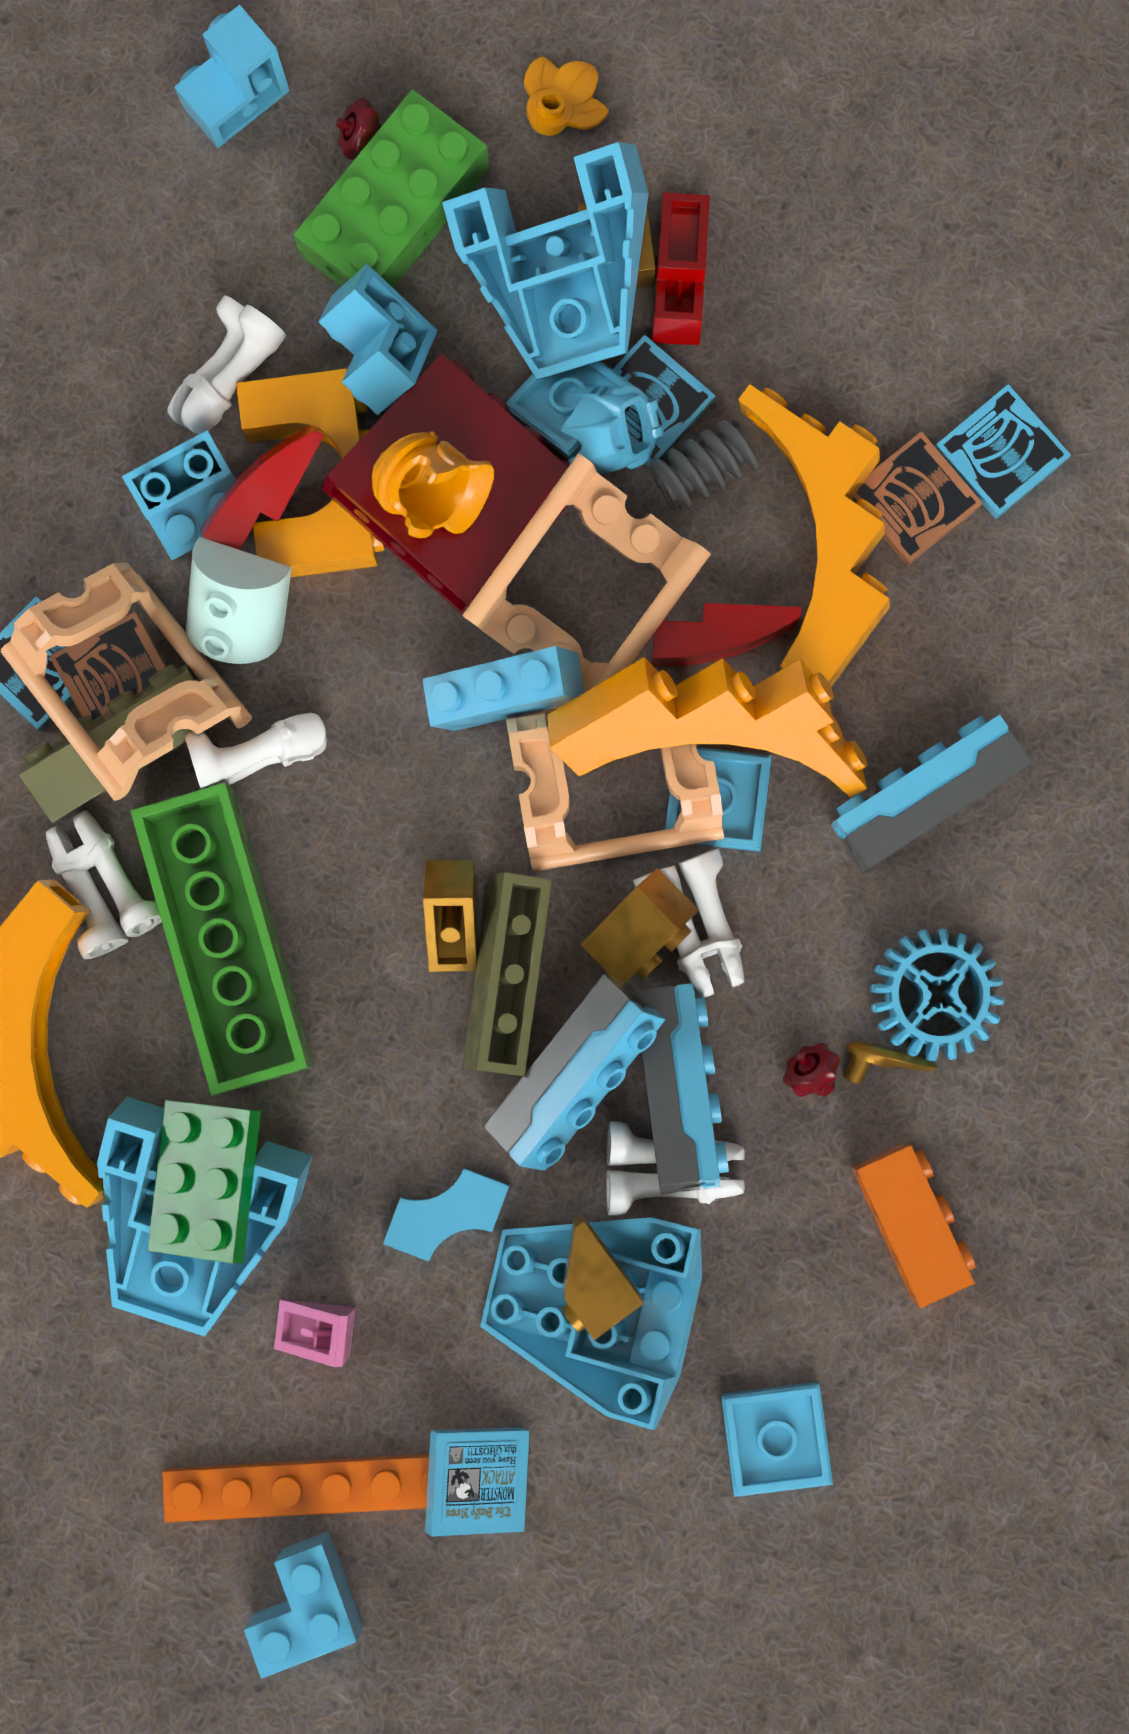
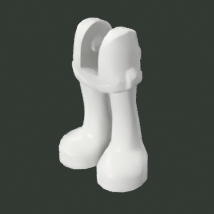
M226 295L223 296L216 308L218 316L227 329L223 343L194 374H189L183 380L167 410L175 423L186 427L196 434L206 430L210 431L213 426L219 423L224 412L232 406L230 398L237 389L236 383L243 382L278 349L286 337L284 331L263 313L250 305L244 307Z
M304 713L279 720L272 724L270 730L233 747L218 748L214 746L204 732L196 734L192 731L184 734L201 789L224 782L231 785L267 765L282 763L287 767L296 761L313 759L314 756L321 754L327 745L325 724L320 716L315 713Z
M85 810L73 816L74 825L83 842L82 846L74 849L68 835L60 826H54L47 830L46 840L53 858L52 868L54 872L62 875L73 895L91 910L85 919L87 930L78 938L77 945L83 959H92L111 952L127 943L128 939L126 936L138 937L150 931L162 921L156 901L144 900L125 874L114 852V840L111 835L105 833L93 816ZM96 866L118 908L121 926L111 914L88 871Z
M719 848L678 863L694 896L708 935V939L700 941L691 918L686 925L692 932L677 946L679 958L677 959L678 969L686 973L700 998L714 995L708 969L705 968L702 959L717 953L721 960L722 970L726 973L731 987L739 986L745 982L740 956L742 944L739 938L733 936L717 890L716 876L723 866ZM675 865L660 869L683 893ZM651 873L634 879L635 888Z
M609 1121L607 1134L608 1166L656 1164L653 1139L636 1137L627 1123ZM715 1140V1143L725 1142V1141ZM725 1142L727 1161L744 1160V1146ZM608 1170L606 1187L607 1211L610 1216L626 1214L635 1200L653 1197L696 1198L700 1203L710 1204L717 1198L743 1194L745 1182L744 1179L720 1177V1187L700 1188V1190L661 1194L658 1173Z

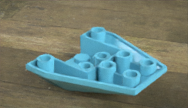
M654 1217L589 1222L641 1293L644 1302L643 1305L595 1340L586 1328L578 1333L561 1309L567 1304L563 1295V1283L573 1224L502 1230L480 1327L603 1415L655 1430L682 1371L702 1281L701 1230Z

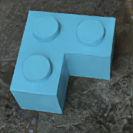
M238 5L229 13L220 14L211 22L208 30L202 34L211 58L201 66H193L187 70L180 82L174 86L183 108L217 148L290 91L276 46L241 5Z
M368 264L330 297L318 321L335 341L344 345L354 355L342 383L357 400L365 403L377 415L416 383L438 331Z
M329 1531L283 1548L274 1562L288 1601L254 1613L244 1628L261 1679L356 1643L359 1638L363 1624Z

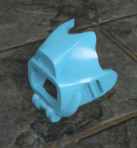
M627 384L616 388L610 386H590L575 390L573 397L575 400H579V402L561 428L563 433L574 437L580 442L581 450L578 454L591 461L598 474L611 473L624 467L632 470L643 465L653 453L656 438L664 435L663 426L659 424L656 411L659 408L657 398L647 399L644 392L639 388ZM632 404L636 406L639 414L643 440L633 448L631 447L624 414L625 409ZM576 456L572 457L568 462L572 463Z

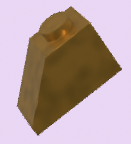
M426 860L423 908L429 972L476 971L477 894L475 861Z
M581 1213L573 1219L563 1283V1295L567 1304L561 1309L578 1333L586 1328L595 1340L643 1305L644 1302L641 1293Z

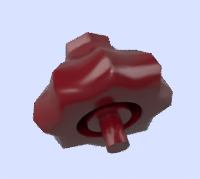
M359 98L353 105L347 106L344 118H338L336 121V127L340 129L338 146L342 149L343 155L347 159L355 160L382 127L379 123L377 112L373 110L371 103L365 98Z
M819 1043L812 1047L803 1046L797 1055L787 1060V1070L783 1076V1083L792 1088L794 1094L799 1097L810 1094L826 1097L835 1090L836 1071L840 1063L839 1055L831 1052L825 1043Z

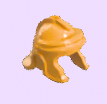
M433 431L430 433H413L400 438L380 454L372 472L373 493L381 507L389 513L402 514L406 518L405 525L409 528L408 534L416 538H427L432 535L434 529L444 527L454 534L466 531L481 512L494 480V469L489 461L469 460L447 441H441L439 444H436L439 436L435 435Z

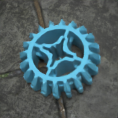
M943 928L937 930L934 943H932L930 934L926 929L917 932L918 947L915 946L908 936L899 939L904 955L902 956L892 948L887 949L884 955L893 964L892 969L884 965H877L874 969L878 976L887 979L886 984L870 985L871 993L885 995V1002L871 1005L872 1012L887 1010L890 1016L878 1024L879 1029L885 1031L896 1026L898 1030L892 1036L890 1042L894 1046H899L907 1037L910 1038L907 1054L911 1056H917L924 1044L925 1056L929 1061L937 1060L940 1046L947 1060L957 1058L956 1043L959 1044L965 1053L975 1051L970 1035H974L981 1041H987L990 1034L981 1025L982 1021L989 1024H998L1000 1021V1017L997 1014L988 1011L989 1005L1004 1004V997L999 995L990 996V987L1002 985V977L988 979L985 974L986 971L996 965L994 959L991 958L978 963L976 958L982 953L983 946L977 943L965 952L963 949L967 936L963 933L957 934L953 938L951 945H949L948 931ZM927 954L943 955L956 961L938 977L929 974L924 969L920 970L913 964L916 959ZM966 972L974 988V1004L971 1013L966 1011L967 1007L962 1003L958 994L959 986L964 980ZM902 976L908 979L907 982L912 986L916 994V1002L909 1011L910 1014L907 1018L902 1011L899 1001V986ZM947 982L942 996L948 1006H943L942 1003H935L933 1007H927L932 993L927 989L928 985L926 984L931 983L932 987ZM935 1013H941L947 1018L955 1020L960 1025L957 1030L943 1036L930 1035L917 1029L923 1021H928Z

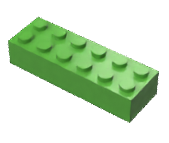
M224 782L131 810L130 812L211 1096L223 1095L315 1067L235 789Z

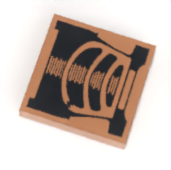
M922 431L877 466L852 498V501L855 503L861 498L872 504L882 513L880 520L885 524L883 539L906 566H909L983 504Z
M137 611L125 616L117 623L84 641L67 646L49 656L82 717L89 715L92 720L108 712L107 703L123 692L131 690L136 695L151 686L148 679L159 670L167 667Z

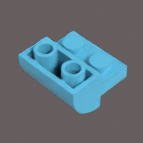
M208 430L122 476L171 560L193 549L198 538L202 537L201 528L216 503L236 480Z

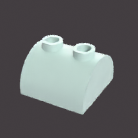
M199 537L192 551L186 634L191 644L199 652L212 659L232 664L253 663L272 655L280 646L283 638L292 567Z

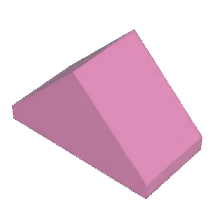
M280 1299L274 1349L328 1366L342 1367L349 1359L351 1353L356 1307Z

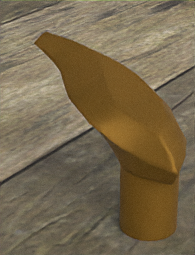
M862 1041L846 1044V1050L852 1054V1057L843 1077L857 1084L862 1083L870 1063L883 1068L899 1067L916 1071L937 1070V1064L919 1056H911L902 1051Z

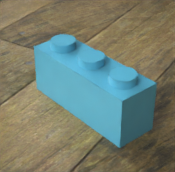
M558 646L422 679L430 726L451 731L560 707L585 692L578 653Z

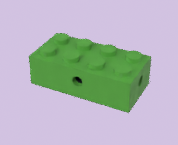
M412 89L294 233L293 236L301 257L340 287L368 264L394 288L446 224L447 219L442 202L472 192L489 171L487 145Z

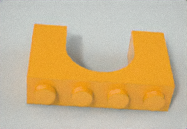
M347 369L236 383L241 428L249 443L288 438L312 425L324 434L322 441L334 448L343 459L369 431V429L361 430L359 414L368 412V407L365 403L357 400L342 383ZM333 499L321 510L307 516L280 519L279 521L256 522L253 525L256 556L292 567L291 577L378 566L376 552L385 551V546Z

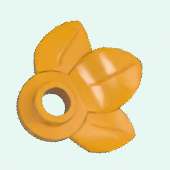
M541 56L535 59L528 67L523 83L529 95L526 115L536 132L546 136H553L561 133L567 126L587 130L598 126L608 116V108L599 100L592 98L598 84V72L594 65L584 61H572L565 63L558 69L548 58Z

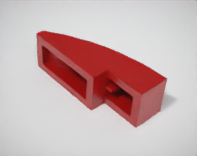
M663 192L652 339L654 343L700 345L710 195Z
M311 425L286 438L259 457L234 481L216 503L201 528L202 537L241 550L260 512L279 521L324 434L318 428Z
M704 603L701 622L662 621L653 634L652 665L654 667L688 666L714 662L722 658L745 653L774 640L796 627L801 618V607Z

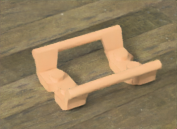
M577 454L462 616L513 654L523 648L537 651L553 646L577 652L584 691L586 692L634 662L711 553L698 543L681 537L651 513L641 519L631 517L625 508V501L628 496L598 474L591 461L581 454ZM566 505H573L579 510L582 523L592 533L627 559L636 563H650L661 571L667 581L609 663H591L583 657L580 644L548 618L525 604L512 605L505 600L507 586Z
M128 562L113 563L84 578L85 592L79 597L67 598L58 592L28 608L14 622L11 640L1 649L2 655L114 801L120 800L128 794L138 769L173 749L172 734L177 730L190 729L196 734H200L227 717L239 729L247 725L252 719V715L207 658L191 644L184 629L143 577L137 574ZM137 601L199 681L187 680L178 683L137 706L128 714L125 725L121 726L109 740L105 741V746L100 750L45 679L46 650L55 645L72 646L84 641L123 619L128 614L131 604Z
M559 707L506 719L514 770L526 773L531 779L529 788L524 793L519 794L532 872L724 839L722 827L723 812L714 761H707L698 754V744H685L660 748L666 784L670 793L680 800L681 812L674 828L576 845L568 833L565 832L563 822L568 814L570 803L563 760L549 748L547 715Z

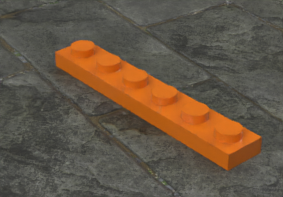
M429 1454L166 1468L162 1472L164 1523L426 1508Z

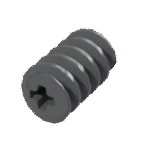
M726 420L718 421L715 426L716 434L709 429L701 431L699 434L700 445L693 439H687L682 445L683 454L677 449L668 450L666 454L667 464L659 458L651 460L650 472L673 511H675L674 502L677 500L688 509H691L693 507L691 492L694 490L705 500L710 498L707 485L710 481L721 490L725 489L724 473L727 471L738 481L741 480L743 476L740 464L743 462L754 471L759 469L753 445L738 422L732 420L731 424Z

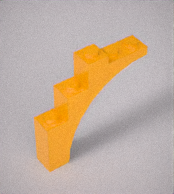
M749 384L738 399L741 412L770 436L792 464L808 496L816 525L818 560L812 599L800 633L780 667L782 670L801 659L813 674L822 673L832 687L890 608V598L884 595L888 589L880 581L867 573H863L861 578L855 575L885 534V524L880 520L882 513L872 504L861 498L856 503L852 501L855 493L880 461L879 447L875 445L877 439L859 425L854 424L852 428H849L840 421L827 437L824 435L827 429L815 418L808 414H803L799 418L786 409L788 403L778 393L767 387L761 392Z
M643 657L547 715L549 748L578 776L613 760L650 749L685 744H730L762 749L799 761L828 777L849 797H853L867 789L863 768L867 766L866 757L855 741L848 743L842 736L840 726L832 715L829 701L834 698L830 684L822 673L813 674L801 659L753 686L744 672L736 673L723 658L675 685L666 671L661 670L658 672Z
M55 879L38 880L0 926V1158L20 1149L23 1152V1160L31 1168L41 1173L46 1172L60 1184L58 1187L59 1191L66 1199L76 1205L83 1204L88 1208L104 1199L103 1178H99L98 1166L89 1158L70 1128L56 1094L48 1055V1013L55 979L66 951L91 910Z

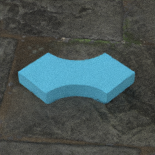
M464 1167L454 1185L440 1195L428 1199H410L401 1196L383 1244L429 1261L438 1245L457 1232L470 1229L492 1232L510 1184Z

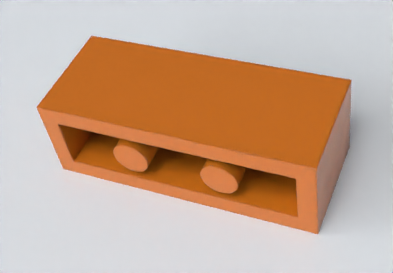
M903 1143L851 1167L911 1300L915 1305L923 1308L975 1284L969 1270L976 1268L975 1262L965 1242L961 1240L956 1243L948 1225L955 1222L953 1214L942 1194L937 1197L934 1196L927 1180L934 1176L933 1171L921 1149L914 1152L911 1145Z

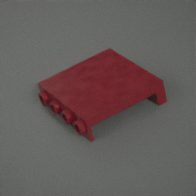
M442 353L416 380V383L393 404L328 473L322 490L455 610L463 615L571 463L563 458L558 459L545 447L544 439L536 430L529 426L523 427L509 414V408L501 398L493 393L487 394L474 382L471 372L462 363L456 360L450 361ZM433 431L435 435L439 436L436 444H439L441 441H447L469 460L489 461L494 469V480L481 512L466 531L454 534L444 527L434 529L432 535L427 538H416L408 534L409 528L405 525L406 518L402 514H392L381 507L373 493L372 472L380 454L400 438L413 433H430ZM566 505V506L562 509V511H561L560 514L557 516V518L566 510V508H567L569 505Z

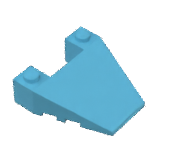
M616 142L575 156L574 161L587 209L520 232H516L506 191L503 189L485 187L442 202L455 251L463 264H468L481 285L479 289L488 303H492L506 325L504 327L536 379H542L628 353L649 195L636 145Z
M127 1096L108 1117L97 1161L98 1176L103 1178L105 1202L102 1204L103 1221H107L109 1246L106 1248L112 1307L205 1337L273 1240L288 1222L302 1197L313 1155L269 1141L264 1143L256 1155L244 1263L231 1264L147 1251L164 1108Z

